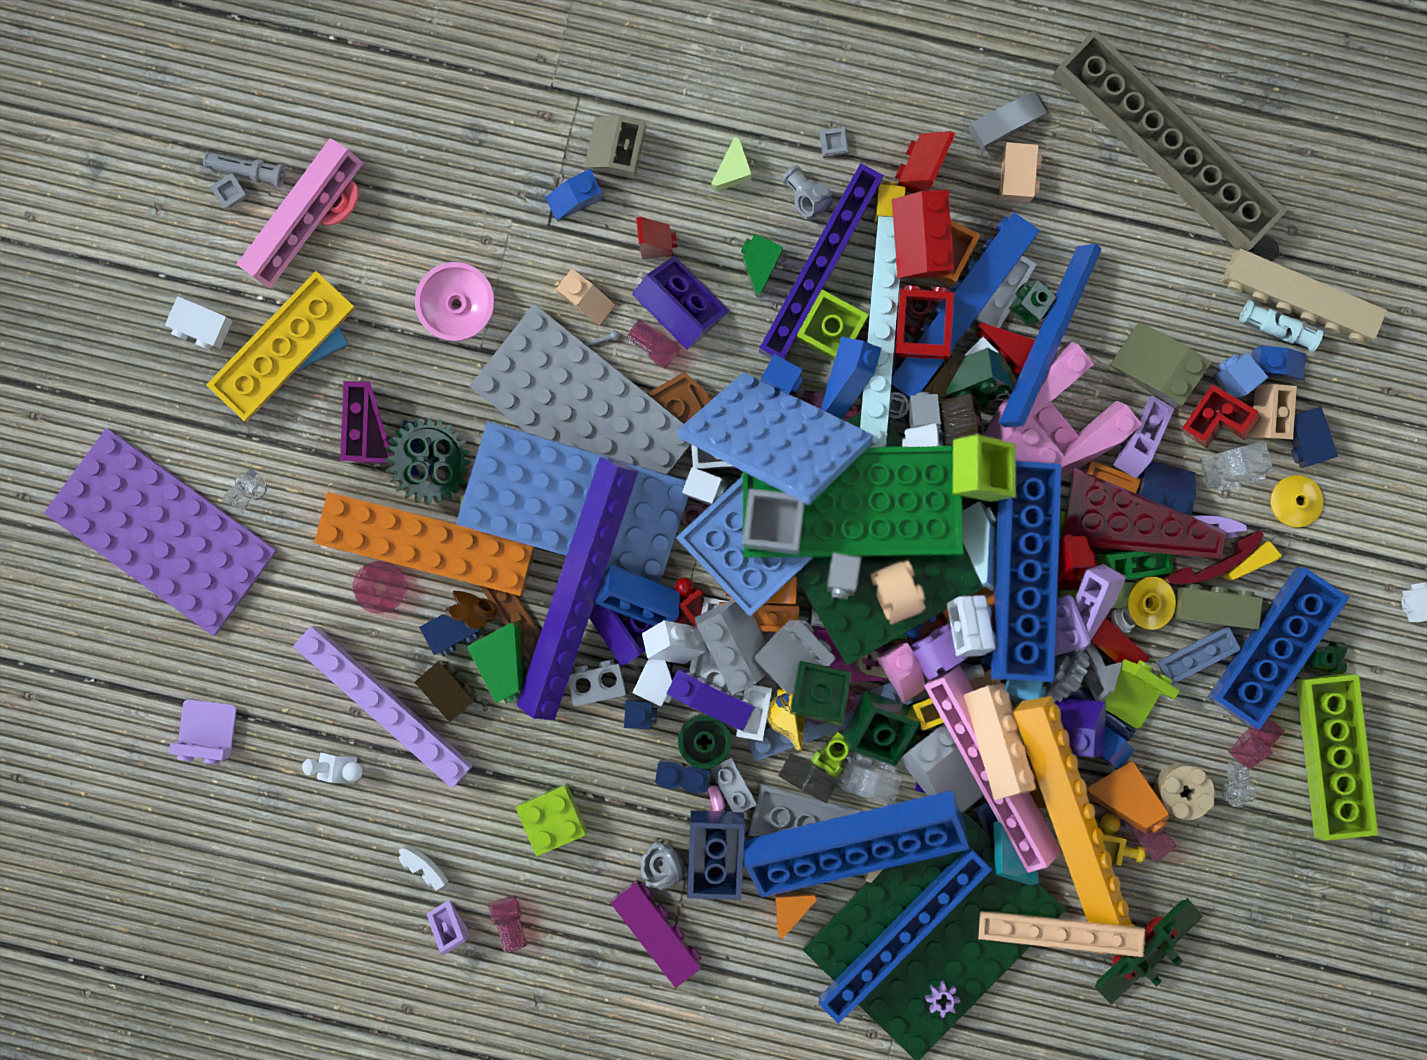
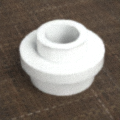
M1117 608L1112 612V624L1123 634L1131 632L1136 624L1131 619L1128 608Z

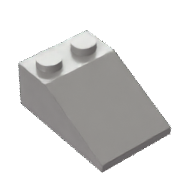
M945 723L899 759L928 796L953 790L961 813L984 795Z

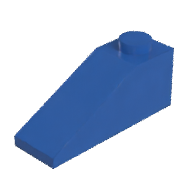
M841 337L821 410L843 419L874 375L881 347L864 341Z

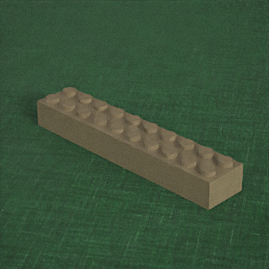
M1095 29L1060 64L1053 74V77L1237 250L1241 248L1249 251L1287 212L1272 195Z

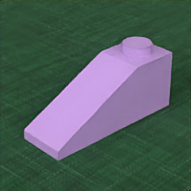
M1152 395L1138 417L1142 425L1126 438L1113 465L1137 478L1152 461L1175 408Z
M1105 564L1086 571L1075 598V604L1090 640L1116 602L1126 578ZM1083 647V648H1080V649H1077V650H1079L1080 652H1082V651L1085 650L1086 647Z

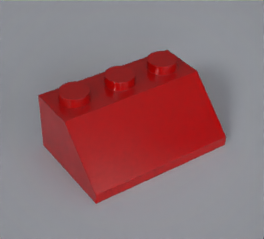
M949 190L921 191L892 199L897 279L950 276L954 271Z

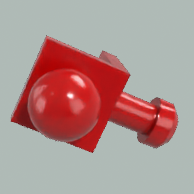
M682 577L675 583V590L680 593V596L688 598L679 604L683 613L674 622L686 624L688 621H691L696 626L695 617L701 615L703 592L701 589L694 592V583L687 577Z

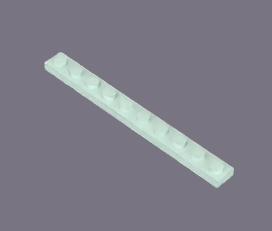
M878 216L868 343L879 346L882 349L875 373L863 389L860 429L873 434V443L869 447H886L900 279H897L893 217Z

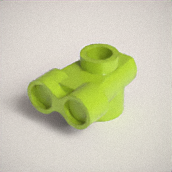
M837 731L822 750H817L811 759L815 765L823 768L836 778L843 770L844 766L842 763L849 752L842 735L843 732ZM836 742L842 743L844 748L838 750L834 744Z

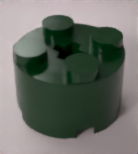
M705 713L692 716L683 724L679 732V752L685 761L695 768L710 769L716 767L726 759L731 749V734L726 723ZM702 734H707L708 739H712V742L708 743L706 748L702 747V743L697 742V739L702 738Z

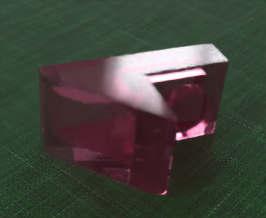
M1268 717L1260 730L1249 727L1228 753L1247 770H1250L1273 753L1270 749L1271 746L1285 731Z

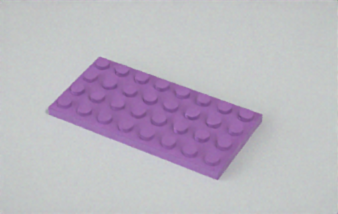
M108 428L103 431L44 512L52 520L212 636L218 634L278 551Z

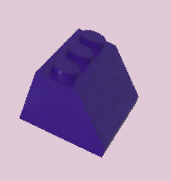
M675 255L648 273L632 293L640 304L687 350L700 341L729 312Z
M595 602L589 617L621 667L646 651L642 633L654 626L597 605Z
M1063 698L1060 702H1054L1059 707L1063 729L1069 735V746L1072 754L1088 757L1104 756L1106 702ZM1018 727V731H1019V734H1020V737H1021V741H1022V743H1023V745H1024V747H1025L1024 741H1023V739H1022V736H1021V733H1020V730H1019V727Z

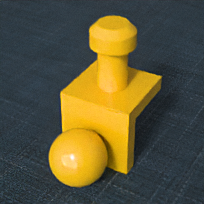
M1114 814L1103 816L1100 821L1101 829L1104 831L1103 843L1106 851L1111 855L1112 862L1121 866L1123 857L1134 859L1136 863H1142L1146 857L1145 849L1143 847H1137L1136 849L1126 847L1127 839L1114 835L1120 829L1119 818Z

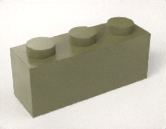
M1190 583L1185 584V588H1177L1176 607L1173 619L1259 630L1263 598L1254 597V592L1238 590V595L1229 594L1228 588L1212 587L1211 591L1201 590L1202 585Z

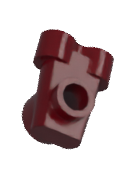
M910 300L906 304L904 330L916 337L922 329L921 323L934 304V301ZM921 304L923 306V311H915L914 305Z

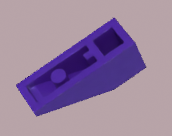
M688 670L677 671L666 693L682 703L741 731H744L755 709L753 705Z

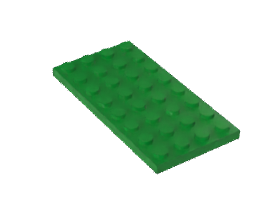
M953 446L868 447L809 505L804 503L798 555L743 548V558L833 557V553L853 557L963 555L961 495L953 494ZM742 471L744 535L749 489L778 493L785 492Z

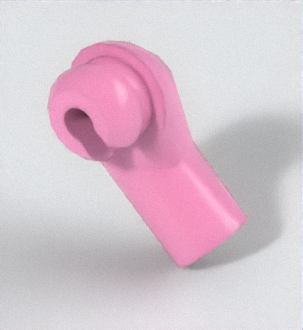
M719 785L708 788L713 811H724L725 801Z

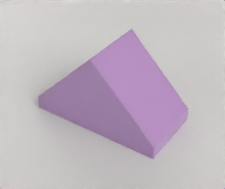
M450 900L427 913L442 955L466 942L471 935Z

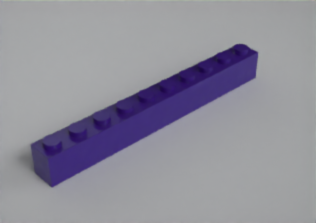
M603 457L599 458L517 706L533 719L555 721L639 471L621 461Z

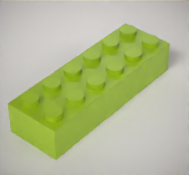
M1344 673L1295 679L1314 837L1323 841L1378 835L1359 674Z

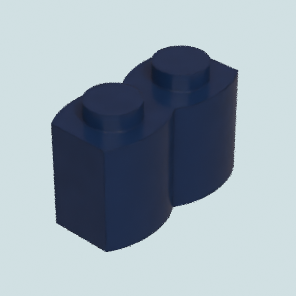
M663 759L658 762L655 783L664 788L675 789L682 787L688 792L704 793L708 791L711 771L710 769L695 768L690 764L684 765L677 760Z

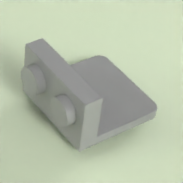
M788 620L755 656L756 662L789 694L793 693L797 666L800 660L829 666L836 659L830 653L831 647L822 639L818 640L812 634L813 628L804 620Z

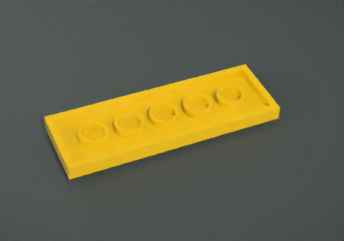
M315 271L206 386L244 422H248L356 308L322 275Z

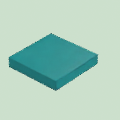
M998 821L994 822L995 874L1028 885L1039 884L1038 870L1027 872L1003 825Z

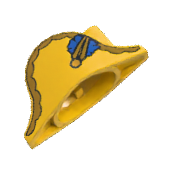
M778 689L777 697L774 698L768 708L769 724L775 731L787 736L795 749L802 751L805 717L789 714L793 693L789 694L783 689Z

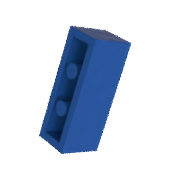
M610 565L605 570L595 604L656 626L663 621L674 622L678 619L680 593L666 585H661L643 576L623 570L621 567Z

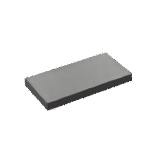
M760 784L756 799L757 805L754 807L747 836L755 838L836 817L855 814L862 810Z

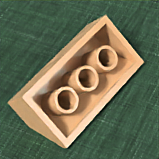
M1005 684L991 685L965 694V702L994 800L1021 795L1035 790L1034 776L1028 764L1026 750L1021 741L1018 724L1011 708L1010 697L1006 691Z

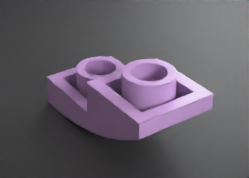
M1192 516L1223 529L1226 533V539L1239 537V531H1247L1246 525L1232 519L1217 516Z

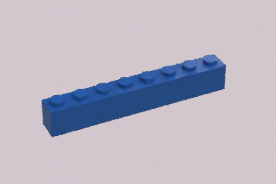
M1013 212L1010 218L1005 216L996 228L999 233L994 240L991 237L987 239L980 249L984 252L980 259L976 260L974 258L965 270L968 273L963 282L958 279L949 291L954 292L950 353L1040 231L1015 212ZM942 301L935 310L934 314L937 317L932 324L927 321L918 333L921 336V339L918 341L919 344L943 345L945 301ZM906 358L901 366L895 364L892 368L891 388L897 393L903 394L910 401L911 396L924 390L945 360Z
M970 846L968 850H964L818 997L819 1005L839 1024L992 870L990 866Z

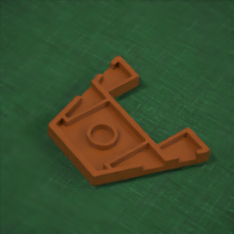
M685 372L646 393L684 424L713 399L708 392ZM676 464L671 469V471L677 468Z

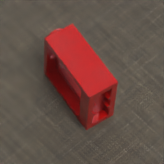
M905 286V289H900L895 357L949 359L954 292H948V288L933 287L932 291L921 290L920 286ZM906 299L946 302L943 345L903 343Z

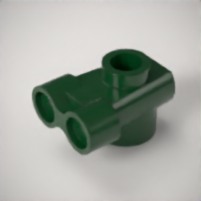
M1331 642L1328 646L1316 647L1305 662V665L1309 668L1327 669L1332 674H1343L1347 670V663L1344 660L1347 646L1344 642Z

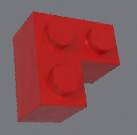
M1212 384L1182 427L1185 436L1208 448L1222 427L1246 440L1259 421L1260 416L1257 410Z
M1068 534L1059 538L1057 590H1079L1086 571L1099 565L1093 549H1090L1086 536Z

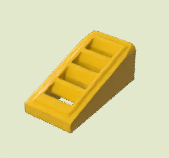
M1270 541L1260 542L1246 559L1231 570L1223 573V578L1225 580L1240 578L1280 559L1282 555Z

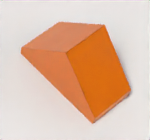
M794 892L775 894L778 936L783 939L818 900L815 893Z

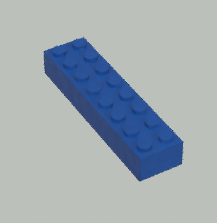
M1016 461L1015 497L998 500L993 614L996 649L992 651L991 679L1054 682L1061 464Z
M953 790L744 840L745 867L761 898L969 849L965 822Z

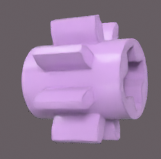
M941 981L940 986L936 988L930 985L932 994L925 996L926 1001L933 1002L929 1008L930 1012L938 1010L943 1018L945 1012L951 1011L955 1013L954 1003H959L960 999L957 996H952L956 991L954 985L949 989L945 986L944 981ZM945 994L947 999L944 1000V1004H940L938 999H941V995Z

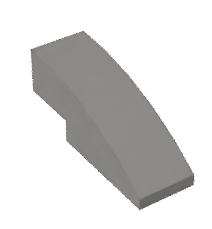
M1035 91L974 121L968 129L980 150L983 151L1001 139L1003 141L1039 120L1048 113Z

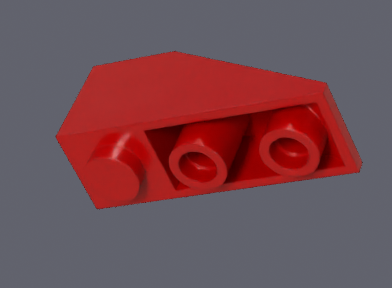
M981 322L975 328L978 332L976 336L979 340L984 337L998 353L1003 355L1006 362L1015 370L1013 374L1018 379L1035 340Z

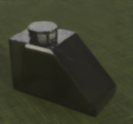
M791 752L778 775L798 789L826 804L839 781L837 777Z

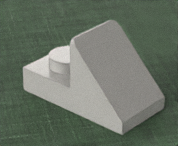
M1089 644L1083 651L1090 657L1088 660L1090 665L1085 668L1087 673L1083 678L1096 701H1104L1114 691L1122 662L1105 666L1094 644Z

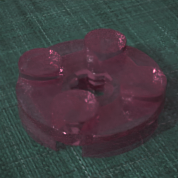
M375 561L358 570L352 584L353 593H355L358 604L364 610L377 614L391 612L405 598L407 591L406 577L394 564L386 561ZM383 580L384 586L387 588L385 592L381 591L378 595L373 584Z

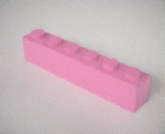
M330 138L236 265L271 289L364 162L346 147Z

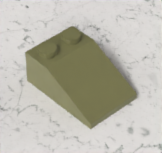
M1138 322L1109 366L1176 409L1183 406L1212 362L1190 347Z

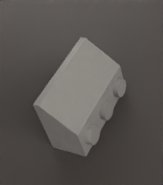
M733 599L695 617L696 626L732 695L756 684L767 674L755 660L756 654L767 642L754 616L749 617Z

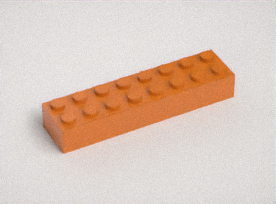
M327 492L314 541L315 544L519 596H524L536 550L534 546L331 492Z

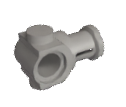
M795 165L784 173L781 181L785 185L788 184L795 192V207L805 219H814L817 214L832 205L833 193L824 183L808 180L801 172L802 169Z

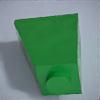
M517 620L467 646L495 703L504 700L507 704L519 698L518 692L522 690L525 682L522 625Z

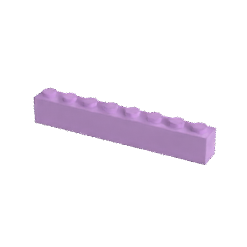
M310 626L294 644L293 647L451 788L455 787L474 766L321 628Z

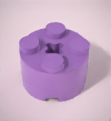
M950 622L937 627L930 632L931 635L924 639L921 638L910 645L928 680L937 677L938 671H947L968 657L956 656Z

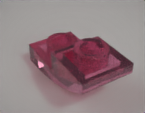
M1121 819L1153 861L1158 862L1177 847L1165 829L1157 833L1150 831L1145 834Z

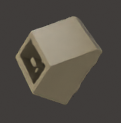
M624 116L595 117L584 169L635 180L646 134L645 121Z

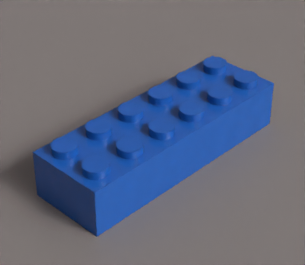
M1306 567L1295 568L1260 618L1259 630H1252L1241 646V650L1237 652L1207 698L1248 727L1260 730L1350 597Z

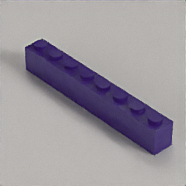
M862 163L859 164L759 347V353L770 359L775 354L785 360L800 328L818 295L827 283L874 197L879 184H881L883 174Z

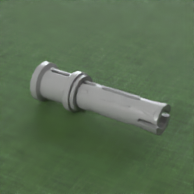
M209 151L203 157L204 168L247 176L256 183L264 181L273 183L275 187L280 188L285 179L286 170L283 164L275 166L266 164L260 159L247 161Z

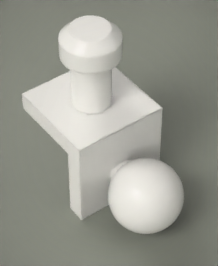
M320 753L319 762H316L314 759L305 760L302 767L306 775L318 773L317 779L330 783L354 784L363 774L361 765L357 763V757L335 756L328 753Z

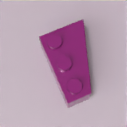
M343 381L341 463L392 465L384 461V459L392 456V454L386 451L389 444L371 383Z

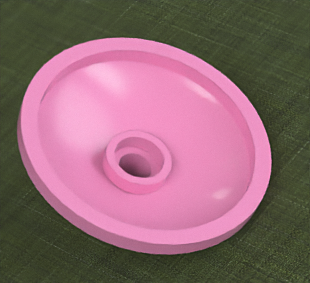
M448 262L434 267L422 278L415 294V309L420 322L432 335L446 341H463L479 334L489 323L494 311V293L489 281L478 269L461 262ZM457 300L461 301L462 306L459 309H454L453 303Z

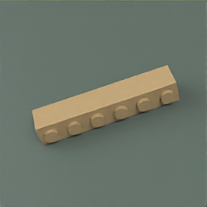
M1241 248L1233 253L1221 281L1227 284V288L1234 292L1242 293L1244 291L1251 294L1252 299L1261 303L1270 302L1277 305L1276 309L1281 312L1296 313L1301 316V320L1312 324L1316 322L1325 326L1324 329L1331 333L1340 334L1341 332L1349 336V340L1358 344H1364L1376 339L1387 312L1386 309Z

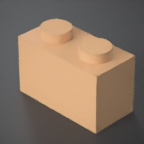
M1009 142L1005 144L1002 152L999 200L1030 203L1034 196L1038 195L1040 180L1036 179V170L1040 169L1042 154L1038 153V145Z
M1267 384L1258 385L1255 388L1253 408L1259 412L1260 419L1252 429V438L1293 439L1297 386Z

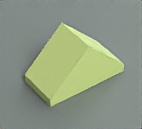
M734 137L711 183V190L715 192L751 180V172L742 145L736 137Z

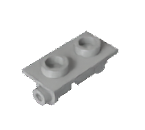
M732 757L726 758L716 767L710 768L733 812H743L757 805Z

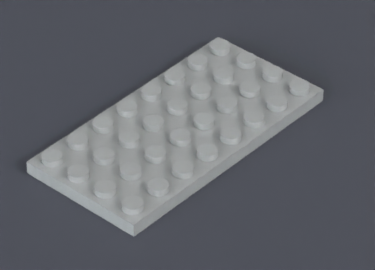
M535 304L531 306L469 386L527 433L665 474L671 471L691 445L678 438V429L684 425L683 422Z

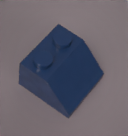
M1151 461L1139 475L1141 481L1136 494L1191 516L1196 498V472Z

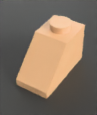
M573 269L569 271L556 288L558 295L599 326L616 306L592 283Z

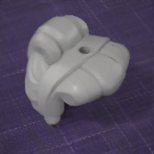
M654 842L641 857V876L647 880V887L665 890L680 882L685 875L684 861L669 844Z

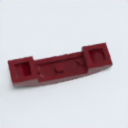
M1262 530L1254 531L1232 542L1231 545L1235 553L1196 573L1193 572L1191 566H1186L1161 579L1165 580L1168 584H1188L1217 577L1246 559L1260 543L1264 534Z

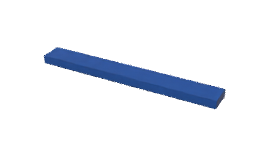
M1094 243L1076 248L1056 292V298L1048 310L1000 418L999 423L1004 428L1022 427L1025 425L1102 248L1098 244Z

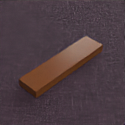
M480 586L488 600L495 604V611L505 626L517 620L520 621L522 625L523 655L531 664L541 631L518 595Z

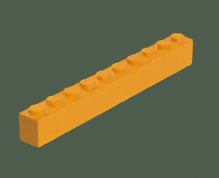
M1052 696L1024 700L1013 713L1088 922L1135 927L1129 917L1128 904L1123 900L1120 891L1119 878L1114 874L1111 855L1105 849L1103 832L1097 826L1094 807L1089 803L1086 794V784L1078 772L1077 758L1071 752L1069 735L1063 729L1059 707L1055 705Z

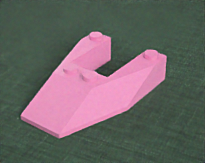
M1068 341L1056 352L1025 425L1022 427L1004 428L999 423L1009 400L1006 399L1003 400L983 433L985 437L1015 443L1016 461L1061 464V477L1073 473V468L1079 469L1124 441L1142 423L1126 404L1116 400L1078 434L1074 431L1051 401L1090 369L1094 363L1078 344Z

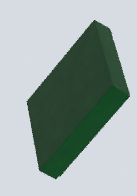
M800 660L797 666L789 714L842 726L844 724L852 672Z

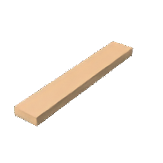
M980 911L978 939L1143 957L1145 928Z

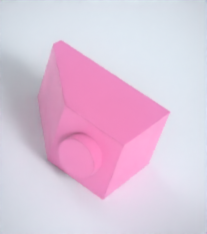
M897 643L876 657L903 703H906L926 689L924 687L925 680L921 665L908 643Z

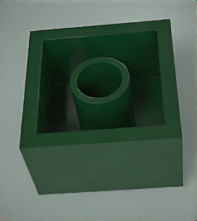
M866 690L842 735L850 751L896 766L920 721L912 706Z

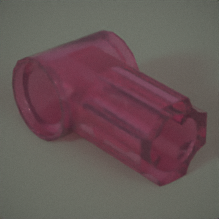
M640 319L633 325L626 336L629 341L647 353V356L665 370L681 350V347L665 335L661 336Z
M516 895L489 902L490 915L493 924L497 925L504 953L526 947L527 943L520 921L521 911Z

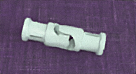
M1251 300L1246 303L1239 318L1240 322L1251 323L1260 327V331L1291 344L1294 342L1307 347L1308 351L1311 352L1317 349L1323 337V331H1315L1303 326L1301 321L1283 315L1273 309L1266 310L1256 306Z

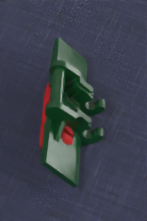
M1187 898L1186 900H1181L1164 917H1155L1144 927L1143 957L1116 954L1112 960L1113 966L1096 981L1095 988L1112 1005L1140 977L1146 976L1157 987L1162 981L1157 977L1152 968L1165 956L1177 967L1183 962L1175 952L1176 942L1203 916Z

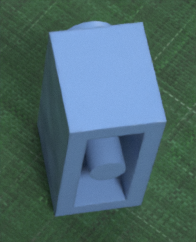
M1248 352L1241 356H1238L1236 353L1232 357L1226 358L1217 366L1219 371L1213 375L1224 391L1235 398L1247 395L1268 378Z

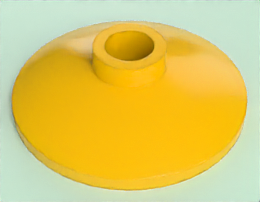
M1302 475L1288 476L1280 480L1272 490L1270 497L1272 512L1286 526L1295 528L1308 526L1320 516L1323 509L1322 491L1308 477ZM1298 496L1304 499V503L1301 506L1296 503Z
M1145 577L1137 581L1131 588L1127 599V608L1131 619L1139 627L1149 630L1165 626L1171 620L1176 607L1173 589L1165 580L1158 577ZM1146 599L1149 600V605L1147 607L1145 605Z

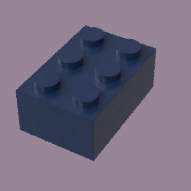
M691 810L687 898L741 900L745 833L744 812Z

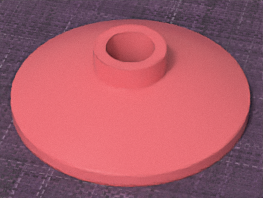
M352 180L320 221L322 224L328 226L336 225L344 221L353 212L358 202L359 190Z

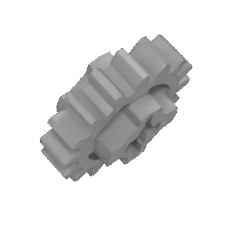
M1079 650L1064 653L1062 658L1056 657L1054 659V682H1044L1042 685L1046 687L1045 696H1052L1054 702H1060L1063 697H1068L1070 691H1077L1081 686L1084 675L1087 673L1085 668L1090 665V662H1088L1090 657L1085 652H1080Z

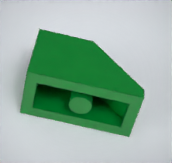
M756 233L752 240L746 239L741 253L744 254L743 263L754 295L760 298L782 254L783 247Z

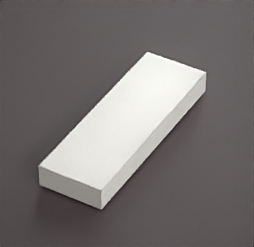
M1022 256L975 321L1000 328L1010 312L1008 308L1017 297L1015 292L1022 284L1027 282L1037 264Z

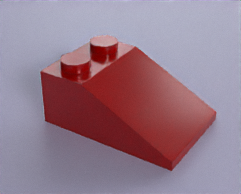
M955 132L923 133L919 135L917 142L911 140L906 155L910 156L906 165L901 163L895 176L896 179H899V186L905 187V192L913 194L921 191H930L954 139Z

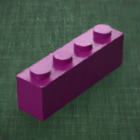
M636 879L614 896L610 903L672 985L677 988L701 969L700 960L702 957L694 946L689 948L683 939L686 936L679 926L671 925L667 919L669 914L661 903L655 904L651 898L653 893L646 886V883L640 884Z

